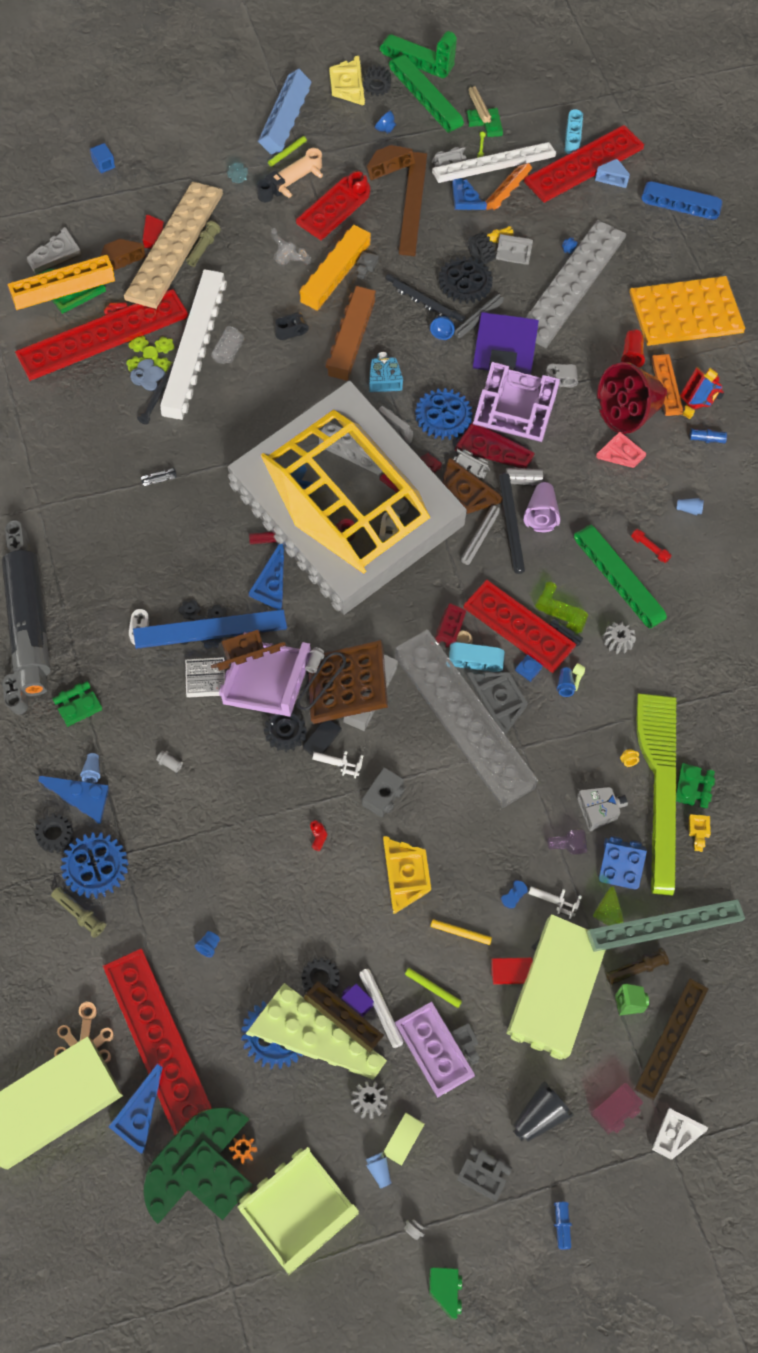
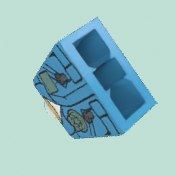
M380 352L377 355L378 359H372L369 392L402 391L403 377L397 359L388 358L386 352Z

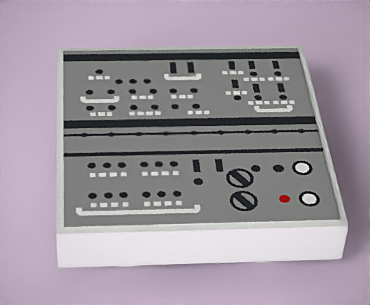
M224 658L185 660L187 697L220 696V687L225 683V669L220 671L218 668L211 669L210 665L224 661Z

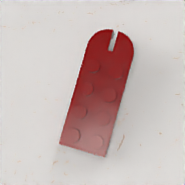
M355 171L341 179L296 219V224L322 241L369 198L370 185L367 182V176H363L361 171Z

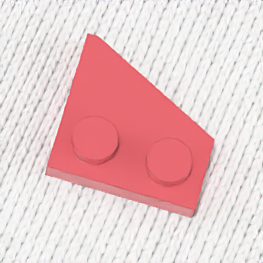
M619 432L597 453L596 457L604 461L634 468L646 457V453Z

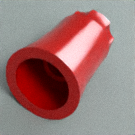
M635 329L627 332L621 362H628L639 368L645 363L644 338L641 331Z

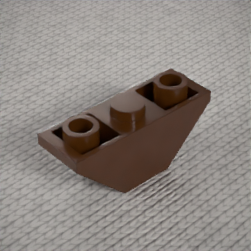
M389 145L377 150L367 165L370 181L415 164L413 150L395 145Z
M117 239L104 245L100 257L108 255L113 271L146 257L142 243L124 239Z

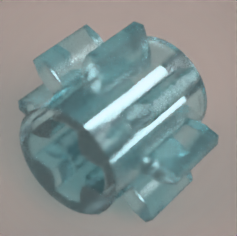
M235 162L229 166V171H227L228 178H232V182L241 183L247 180L248 169L244 168L243 163Z

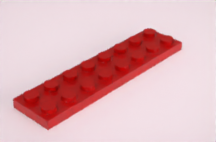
M623 125L525 177L524 183L545 203L595 176L599 166L616 159L621 162L643 150L644 144Z

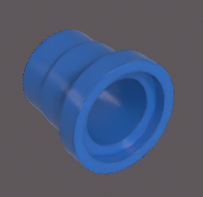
M207 931L201 941L195 944V949L202 955L211 958L215 953L214 950L220 938L215 933Z

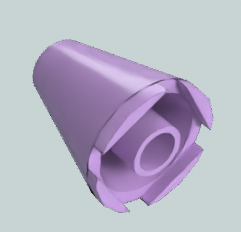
M546 482L539 483L536 486L524 513V522L528 528L529 526L534 528L533 531L549 532L560 524V513L554 488Z

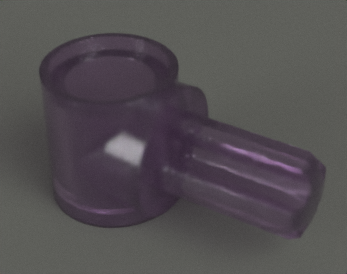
M581 829L569 831L566 837H550L547 841L549 849H567L570 854L575 855L588 851L585 831Z

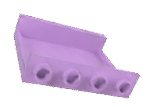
M302 642L300 649L283 646L280 647L281 651L270 654L269 651L264 652V657L253 660L252 657L246 658L247 662L236 665L235 662L231 663L230 669L226 671L225 683L221 685L219 691L223 704L291 716L306 673L305 666L310 657V644ZM263 643V647H268V646L274 645V644Z

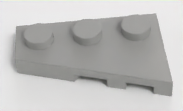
M64 227L58 236L50 238L48 244L40 246L27 257V261L33 271L38 273L78 256L81 252L66 227Z

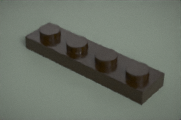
M319 981L305 994L304 1000L369 1053L382 1040L384 1034Z

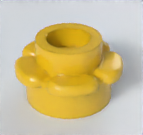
M627 749L620 757L621 762L627 767L634 766L639 762V753L632 749Z

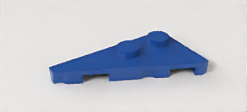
M458 178L451 180L455 210H486L487 203L480 200L478 192L473 189L466 179Z
M283 544L278 545L249 592V597L277 610H282Z
M39 776L38 781L44 787L58 794L60 798L70 805L77 807L83 814L93 818L96 823L101 824L109 791L108 785Z
M160 1064L155 1066L109 1126L110 1129L141 1154L145 1151L163 1067Z

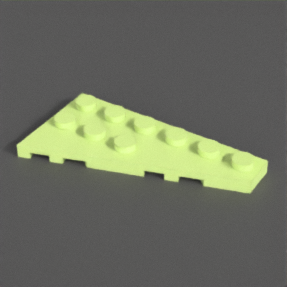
M285 983L246 1033V1035L252 1037H260L266 1042H274L285 1046L286 1049L308 1057L327 1061L328 1064L339 1065L349 1069L351 1072L371 1079L377 1076L387 1061L374 1050L370 1053Z

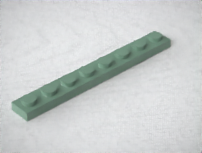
M737 899L590 929L587 935L593 952L736 923L743 921L745 916Z

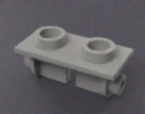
M455 147L445 153L444 151L435 154L432 163L436 162L435 167L450 164L449 161H452V164L466 161V155L462 154L465 147L460 149Z
M457 449L459 456H455L453 460L466 470L471 466L469 472L479 479H484L487 474L485 470L490 471L487 465L488 462L481 458L478 460L473 458L472 454L466 450L460 451Z

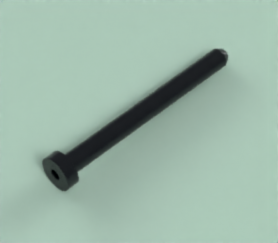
M174 362L169 366L144 412L138 415L137 419L140 423L146 425L150 422L149 416L167 386Z

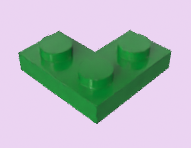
M498 108L488 109L491 121L486 123L482 121L477 110H467L466 117L469 127L484 126L487 137L503 136Z

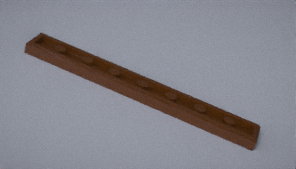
M413 152L415 164L410 165L399 255L415 256L427 153Z

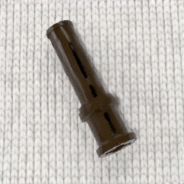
M661 947L657 952L649 955L644 954L641 959L606 972V977L609 984L613 985L641 972H652L656 967L661 965L667 966L669 965V959L665 950Z

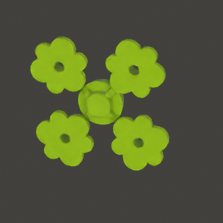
M144 336L131 340L129 348L133 349L134 352H143L144 358L134 356L132 359H129L126 362L129 371L132 372V370L136 369L141 361L152 359L154 360L153 366L160 367L165 373L167 372L172 362L168 361L167 358L160 359L157 357L158 352L166 354L174 349L172 339H167L164 336L160 337L155 342L156 347H147L149 342L145 340Z

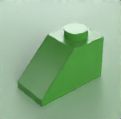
M622 984L615 994L619 1016L644 1013L648 1008L647 1006H649L648 994L644 993L642 986Z

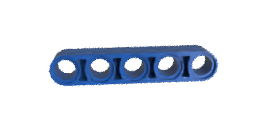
M656 182L646 183L642 194V201L646 204L707 219H717L722 207V200L718 197Z

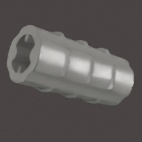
M506 468L505 473L510 475L511 484L533 486L543 482L542 469Z

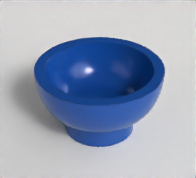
M392 111L387 112L375 126L376 130L380 132L385 131L388 134L394 129L396 123L394 122Z
M440 316L432 321L430 331L435 338L447 340L453 336L455 327L449 317Z

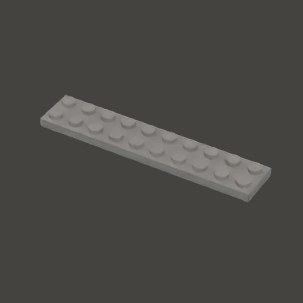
M600 220L596 221L526 317L539 320L536 337L537 344L547 348L624 241L626 233Z

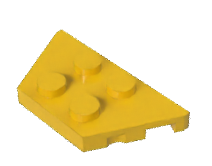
M384 836L383 844L394 914L430 892L431 883L426 850L412 847L404 842L399 843L390 840V837Z

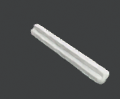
M370 969L362 970L359 976L369 997L374 1001V1008L392 1047L397 1048L403 1044L402 1037Z

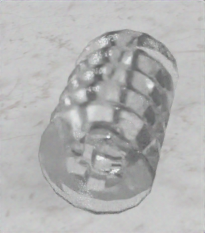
M227 326L211 353L213 360L219 364L232 363L239 347L242 345L241 342L244 341L243 334L236 328Z

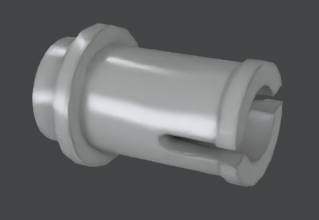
M314 647L313 650H310V657L305 666L308 672H317L320 661L324 658V651L322 649Z
M161 751L157 757L159 765L163 764L175 773L179 772L183 765L182 761L169 755L168 751Z

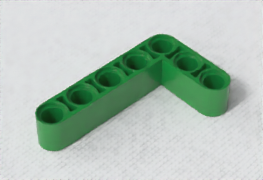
M450 31L445 32L438 42L437 52L397 36L388 35L381 44L380 51L383 55L392 59L405 54L418 69L440 78H446L454 67L457 38L454 33Z

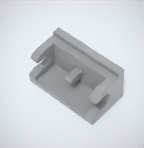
M500 234L496 259L528 265L533 240Z

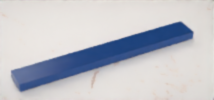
M284 610L134 628L133 636L135 649L239 636L244 632L248 633L259 630V633L285 630L287 625Z

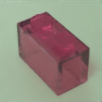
M625 1082L597 1107L591 1115L608 1135L612 1131L617 1134L626 1125L623 1122L626 1118L630 1117L633 1119L641 1112L639 1107L643 1102Z

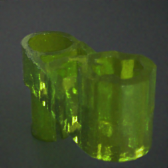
M546 582L542 595L538 597L536 602V609L567 621L566 626L575 633H582L588 618L587 612L552 599L557 586L552 582Z

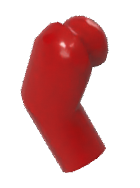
M127 302L110 303L104 310L105 316L128 307Z
M314 820L310 824V829L315 836L311 847L316 851H321L327 838V832L321 822Z

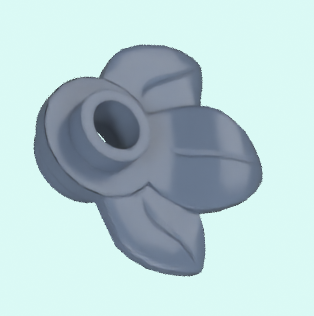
M145 359L138 364L136 369L132 370L130 379L135 385H142L144 389L154 391L158 387L156 381L164 377L165 371L160 367L153 366L152 359Z

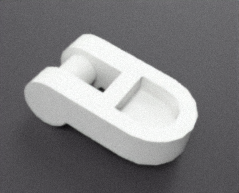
M387 512L382 517L379 534L381 542L386 541L398 532V528ZM386 530L393 531V534H387Z

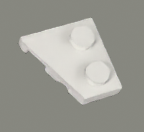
M669 1108L652 1150L672 1160L706 1132L708 1127Z

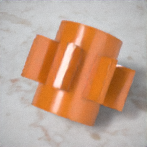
M243 1134L242 1139L239 1141L234 1138L235 1147L229 1148L231 1152H236L233 1160L239 1158L242 1164L248 1158L253 1161L251 1154L252 1152H257L256 1147H251L254 1139L246 1140L245 1134ZM245 1144L249 1150H246L245 1154L242 1155L238 1149H241L242 1145Z

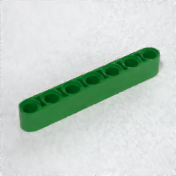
M405 54L389 61L390 69L446 132L450 133L464 125L463 118L459 112Z
M590 524L574 534L576 543L647 628L651 629L667 619L666 612L593 525Z

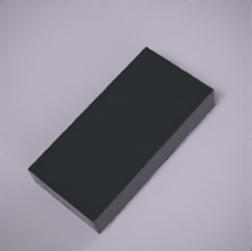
M330 720L322 722L305 743L303 749L311 755L314 752L324 754L342 731V728Z

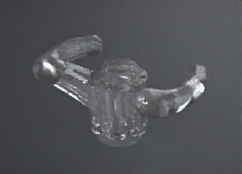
M273 228L271 230V236L278 244V250L275 252L273 259L279 265H287L291 260L301 261L306 265L311 263L310 256L303 248H299V253H297L295 250L296 246L292 242H285L277 234V229Z

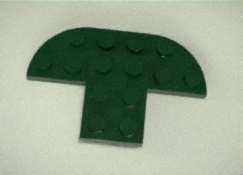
M228 1107L205 1109L191 1117L155 1157L147 1170L143 1192L147 1210L157 1224L161 1222L187 1190L193 1193L223 1221L239 1200L253 1186L247 1178L220 1155V1152L249 1120L245 1114Z

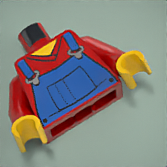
M710 367L707 372L696 368L680 394V397L687 403L685 411L682 413L686 418L690 419L694 415L695 409L702 408L703 406L710 407L715 399H722L724 391L722 390V384L719 382L720 377L714 368Z

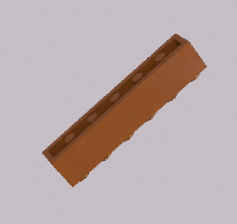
M356 286L354 293L351 292L349 298L350 305H347L345 308V319H341L340 332L337 331L336 345H332L331 359L328 358L326 362L328 376L349 380L375 304V290Z

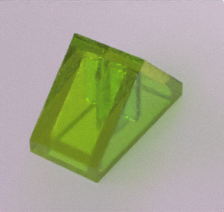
M614 886L609 888L593 914V917L607 926L624 923Z

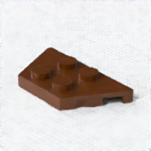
M451 458L448 460L442 483L466 508V514L499 504L503 501L502 496Z

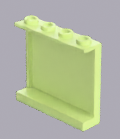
M308 1147L305 1150L300 1148L292 1155L293 1160L287 1165L285 1163L281 1164L274 1171L276 1174L270 1180L268 1178L262 1180L257 1185L258 1190L252 1195L249 1192L239 1200L241 1204L238 1206L240 1212L288 1275L359 1214L358 1209L354 1204L350 1203L311 1154Z

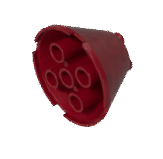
M628 362L611 365L602 375L597 392V399H600L601 404L599 411L604 422L610 429L622 434L633 433L640 429L660 410L667 396V389L663 387L659 379Z

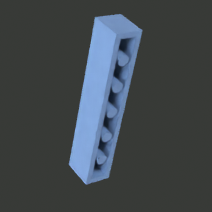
M300 69L288 74L258 140L271 155L283 150L284 143L290 135V129L295 124L294 120L299 115V109L305 102L304 98L310 90L309 87L312 82Z

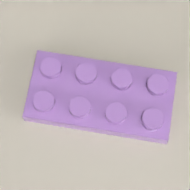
M432 1002L395 1022L397 1029L437 1098L475 1076Z

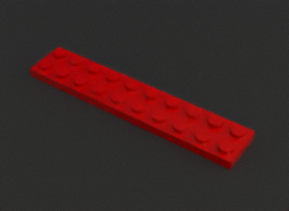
M171 289L166 291L156 309L136 303L17 350L15 354L29 381L186 319L188 318V313L175 291Z
M141 948L104 965L103 969L148 1074L152 1072L157 1064L163 1067L157 1095L173 1133L176 1135L191 1117L212 1107Z

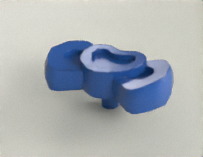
M514 881L513 888L509 893L501 896L503 905L507 908H515L519 899L528 892L527 886L524 882Z

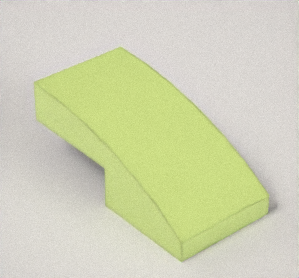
M406 1112L383 1154L402 1166L425 1123Z

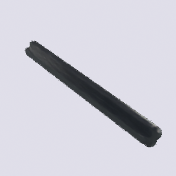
M502 473L499 476L513 568L515 574H522L525 572L511 480L509 474Z

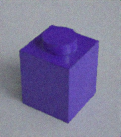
M357 984L353 987L348 986L341 994L343 996L341 1000L361 1017L374 1006V1001Z

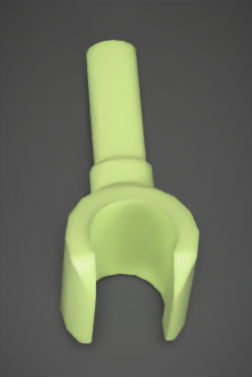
M579 663L576 664L572 672L577 675L574 682L576 686L575 691H577L579 682L585 672V667Z

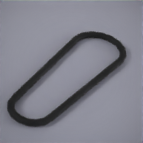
M334 652L324 658L317 672L313 675L297 700L299 709H310L341 672L346 664V658L342 653ZM333 655H340L343 658L342 666L314 701L307 707H301L300 700L326 660Z

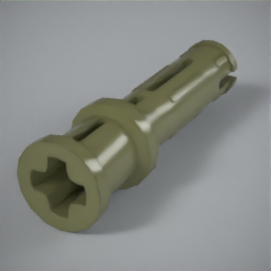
M213 221L207 223V228L201 232L198 243L186 259L188 265L195 267L207 246L214 242V237L221 231L217 223Z
M57 887L52 892L51 897L78 920L77 922L81 927L84 926L91 932L93 938L103 932L106 923L98 920L92 910L84 909L62 887Z

